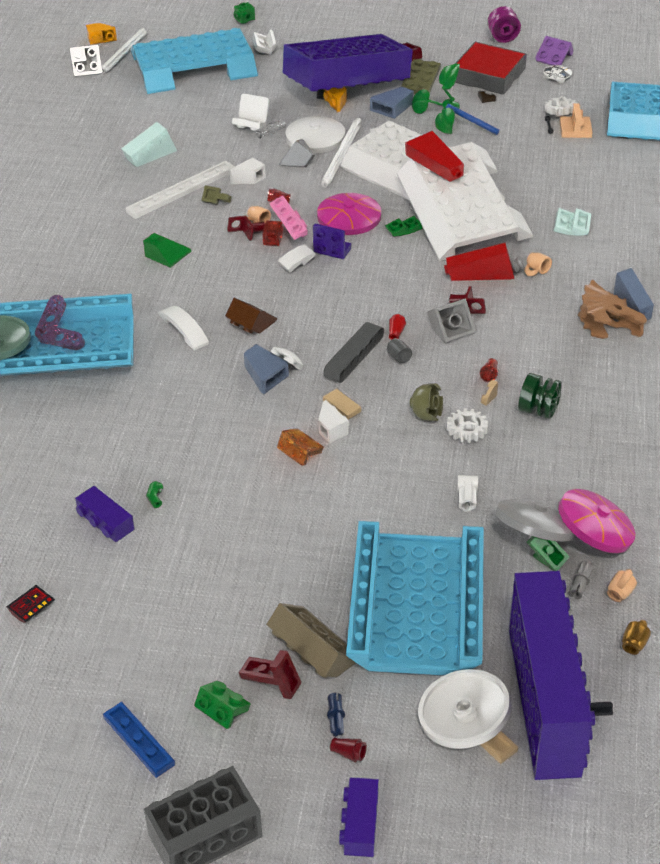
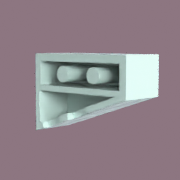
M158 122L121 148L127 160L135 167L177 151L167 129Z

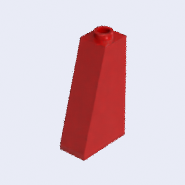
M433 130L405 142V155L449 182L464 176V163Z
M506 243L447 257V265H444L445 273L450 275L451 281L515 279Z

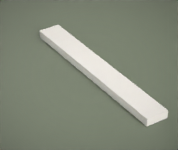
M228 161L219 163L126 207V213L137 219L229 175V170L235 166Z

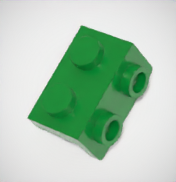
M214 681L200 687L194 706L228 729L231 727L234 717L247 712L251 703L245 700L242 695L226 687L223 682Z

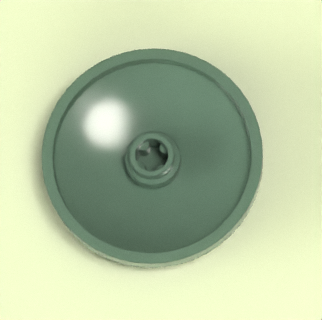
M0 315V360L18 354L30 342L29 326L19 318Z

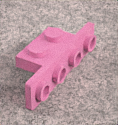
M284 196L276 198L270 203L271 208L294 240L308 235L306 223L301 219L297 210L294 211Z

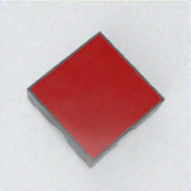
M475 41L456 62L460 65L455 83L504 95L512 86L513 81L526 69L527 53Z

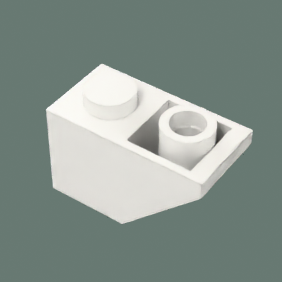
M253 157L229 170L231 184H255L266 178L265 164Z
M327 400L323 401L318 419L319 434L331 444L348 435L349 421L337 411L335 406L331 405Z

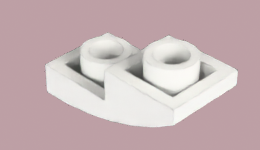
M301 245L282 256L278 263L291 273L298 265L302 264L304 266L316 254L306 245Z

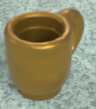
M645 620L628 623L622 639V648L627 653L636 655L646 646L651 631L647 627Z

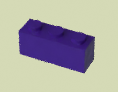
M92 486L75 498L77 513L89 520L93 527L100 529L105 537H110L114 542H118L135 530L133 516L97 487Z
M350 777L349 787H344L343 802H347V808H342L341 823H345V830H340L339 845H344V855L374 857L379 779Z

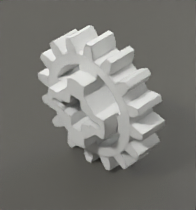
M564 96L553 98L545 102V111L550 113V115L555 114L556 117L569 115L573 111V103L577 102L571 98L566 99Z
M464 408V411L461 412L458 409L457 414L451 413V417L447 418V430L449 431V436L454 435V440L460 438V442L467 440L468 443H471V440L474 439V441L478 442V437L483 439L484 434H487L488 421L485 415L481 416L480 411L475 413L474 409L467 411Z

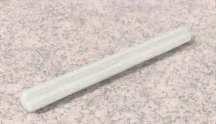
M144 28L140 29L102 65L104 72L109 71L132 49V45H136L147 34Z

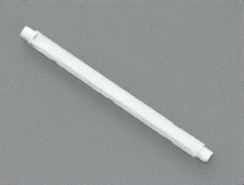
M356 118L352 122L322 179V187L326 188L330 185L361 126L362 120L360 118Z

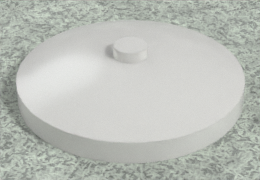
M310 116L292 122L286 129V141L291 147L296 140L303 139L313 153L332 151L340 147L345 137V128L340 122L323 116Z
M476 669L454 671L440 677L426 689L418 706V716L425 734L435 743L455 749L470 748L489 741L504 728L511 713V701L504 683L495 675Z

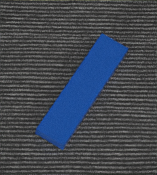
M123 702L118 703L103 713L105 721L155 778L175 766V760Z

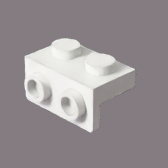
M269 30L267 36L256 32L253 33L252 39L255 50L261 54L271 55L277 45L273 31Z

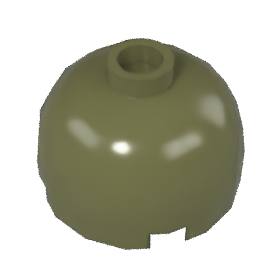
M423 384L414 391L410 398V407L418 418L427 421H438L439 419L436 418L437 414L439 416L442 415L443 396H439L438 391H441V387L438 384Z

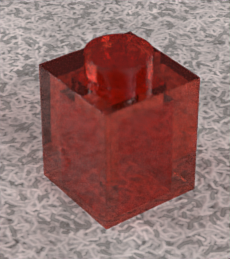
M266 220L262 231L263 245L280 246L283 237L282 222Z

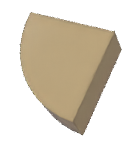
M495 380L490 381L487 385L489 389L486 395H482L481 403L484 405H488L497 396L498 382Z

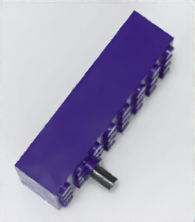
M384 34L284 44L282 73L310 91H317L316 98L322 100L324 99L323 94L325 90H330L333 87H354L357 84H378L380 81L392 82V80L410 78L413 49Z
M560 571L514 573L508 632L535 780L582 778L583 770L587 768L586 754H590L589 740L593 739L592 726H595V716L613 715V704L611 701L591 702L590 692L585 690L587 683L586 673L581 671L582 654L577 652L578 636L572 630L574 629V618L568 612L570 611L569 597H565L566 582L561 579Z

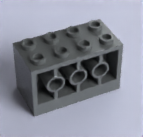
M234 766L221 769L216 774L204 780H198L193 785L183 790L175 791L171 796L152 802L148 807L144 808L148 835L164 864H210L263 837L260 809Z

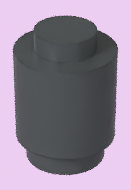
M395 338L389 341L387 345L388 352L399 363H405L410 360L412 350L402 340Z

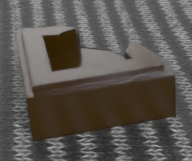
M478 91V97L482 103L496 101V96L493 93L490 95L485 91Z

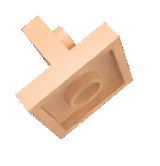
M573 103L572 116H560L561 137L592 138L590 117H583V109H580V104Z

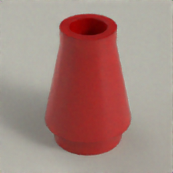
M395 314L389 319V339H399L406 326L404 316Z

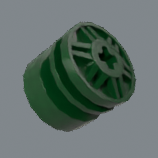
M529 373L520 392L518 409L532 414L537 406L538 416L544 414L545 418L551 419L560 402L562 382L555 380L553 383V379L548 378L543 385V376Z

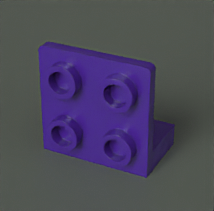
M314 224L313 252L345 259L351 250V243L345 242V231Z

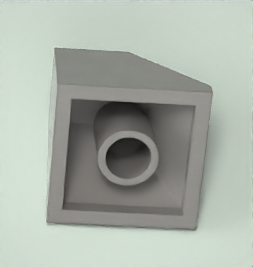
M466 298L427 311L432 329L444 343L476 333Z

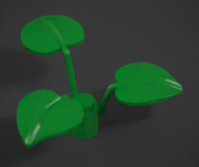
M458 63L444 67L439 75V83L443 85L442 89L450 99H445L443 103L429 100L430 92L422 89L414 95L412 100V109L417 114H422L427 110L428 102L443 106L442 113L436 116L435 126L439 131L446 134H452L455 119L454 110L446 108L447 104L449 103L458 109L460 108V104L454 101L455 98L447 91L456 82L460 65Z

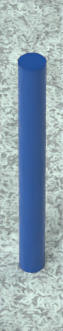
M449 103L446 108L453 109L455 114L498 135L500 129Z

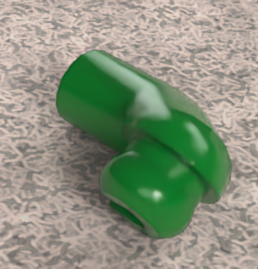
M157 481L150 483L146 494L147 499L154 508H159L162 505V501L157 494L162 492L160 489H163V484Z

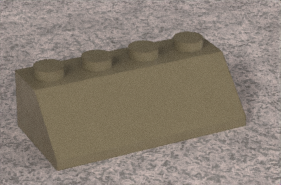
M279 603L266 624L272 629L274 636L283 639L290 650L298 652L301 655V660L315 667V672L323 678H337L356 664V662L346 656L347 643L304 606Z

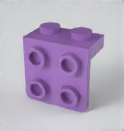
M545 36L535 59L538 62L549 65H562L566 55L572 56L574 52L572 43Z

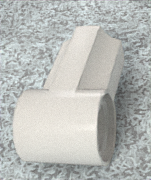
M458 475L457 493H459V508L464 512H471L473 509H476L478 476Z

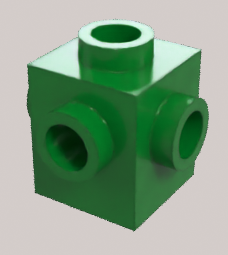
M249 2L234 6V18L241 24L255 20V7Z

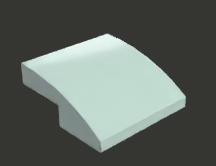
M558 208L553 231L567 235H588L591 213L577 208L574 213Z

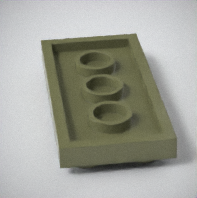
M421 59L413 60L410 78H405L401 87L413 90L414 94L422 89L430 92L440 71L441 63L423 61Z

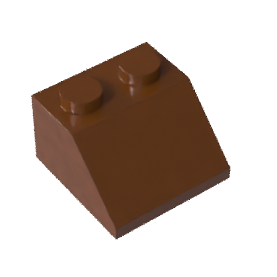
M233 298L225 317L231 319V324L238 327L242 325L244 326L243 330L251 334L253 331L257 333L263 332L278 319L237 298Z

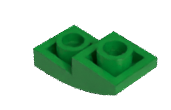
M415 216L404 221L398 218L385 225V228L392 236L408 235L423 229L420 221Z

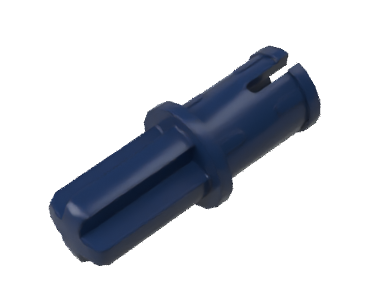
M334 692L327 697L329 706L327 718L330 720V732L333 736L337 737L344 733L343 718L345 717V711L342 708V695L338 693L337 699Z

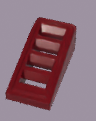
M408 42L403 43V45L413 49L412 62L423 57L421 47Z

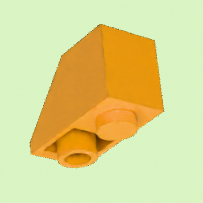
M102 23L86 25L90 45L117 41L115 27Z
M344 86L343 88L333 87L330 90H325L323 94L325 101L337 112H340L347 102V89Z

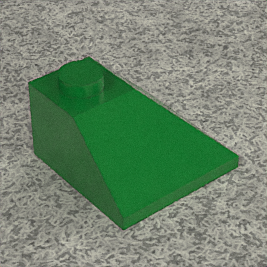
M156 233L143 240L145 257L169 268L192 252L191 248Z

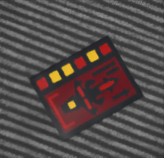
M35 585L6 607L14 617L24 623L42 611L55 599L38 585Z

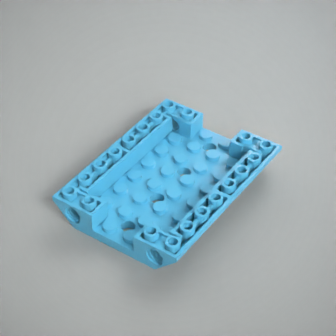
M612 82L607 136L641 138L644 140L656 139L660 141V85Z

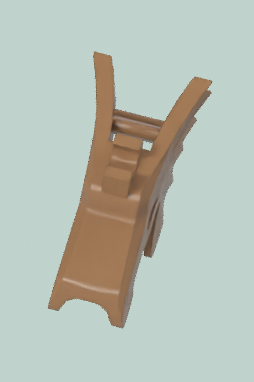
M591 280L589 285L584 286L585 294L582 295L583 304L580 306L581 311L578 313L580 321L584 323L583 328L591 330V336L601 339L608 338V333L603 324L615 328L624 327L630 329L631 334L634 336H643L644 323H646L647 318L644 314L627 307V299H621L618 295H613L606 291L594 280Z

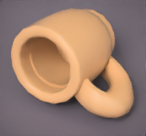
M252 206L248 209L247 216L249 221L253 223L264 221L267 225L271 219V212L260 206Z
M530 253L527 257L525 274L527 276H535L538 272L541 274L547 273L551 268L552 259L542 253Z
M620 570L614 575L608 585L607 595L615 602H621L633 592L637 586V581L633 576L632 570Z

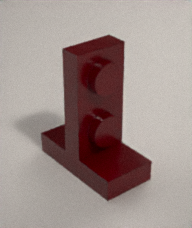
M283 650L279 651L274 660L249 656L238 672L241 679L278 685L283 697L287 699H292L302 683L288 651Z

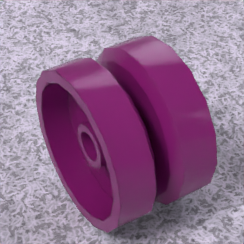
M502 6L490 13L487 25L495 40L507 43L519 35L521 23L512 8Z

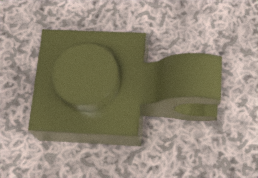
M205 185L201 201L218 205L219 200L230 203L232 197L229 194L221 193L220 188Z

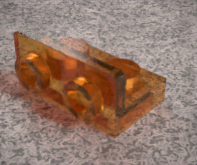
M298 428L283 430L277 444L279 450L302 466L306 465L309 456L321 454L324 446Z

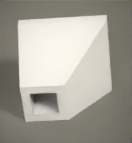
M98 45L70 48L74 77L102 73Z

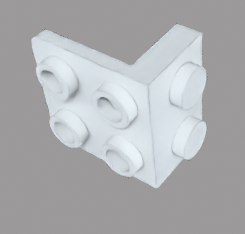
M246 93L242 94L239 117H234L232 124H237L238 128L251 127L250 130L254 131L266 128L269 98Z

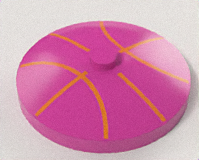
M341 193L330 196L320 203L317 209V219L320 225L344 230L345 235H357L368 232L379 224L381 220V207L376 200L359 193Z
M572 489L567 491L559 501L558 510L563 522L573 534L588 545L604 552L622 553L627 551L634 542L636 534L632 522L617 505L607 498L589 490Z

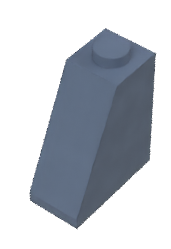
M399 87L370 97V111L395 119L412 105L414 91Z
M629 268L616 273L613 295H618L621 299H627V307L644 314L647 320L651 319L654 304L633 269Z
M255 344L244 352L245 368L262 394L267 393L289 376L288 362L261 346Z

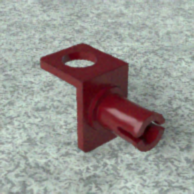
M246 215L229 217L227 231H243L249 241H251L253 232L266 231V224L264 221L251 223ZM234 221H240V224L237 227H232V223Z
M472 286L468 287L465 295L450 294L449 303L466 298L471 314L486 313L485 300L483 298H473ZM479 303L481 309H474L472 304Z

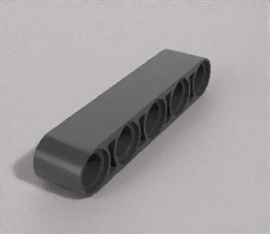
M365 322L326 364L323 371L324 377L342 383L380 342L384 334V328L370 322Z

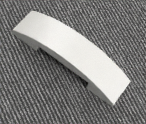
M171 306L158 312V315L166 323L171 322L184 335L185 342L194 351L209 344L200 326L182 308Z

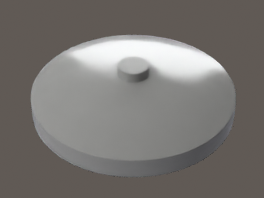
M503 500L498 503L497 517L506 525L520 532L551 541H571L576 537L563 522L559 511L543 503L525 500Z

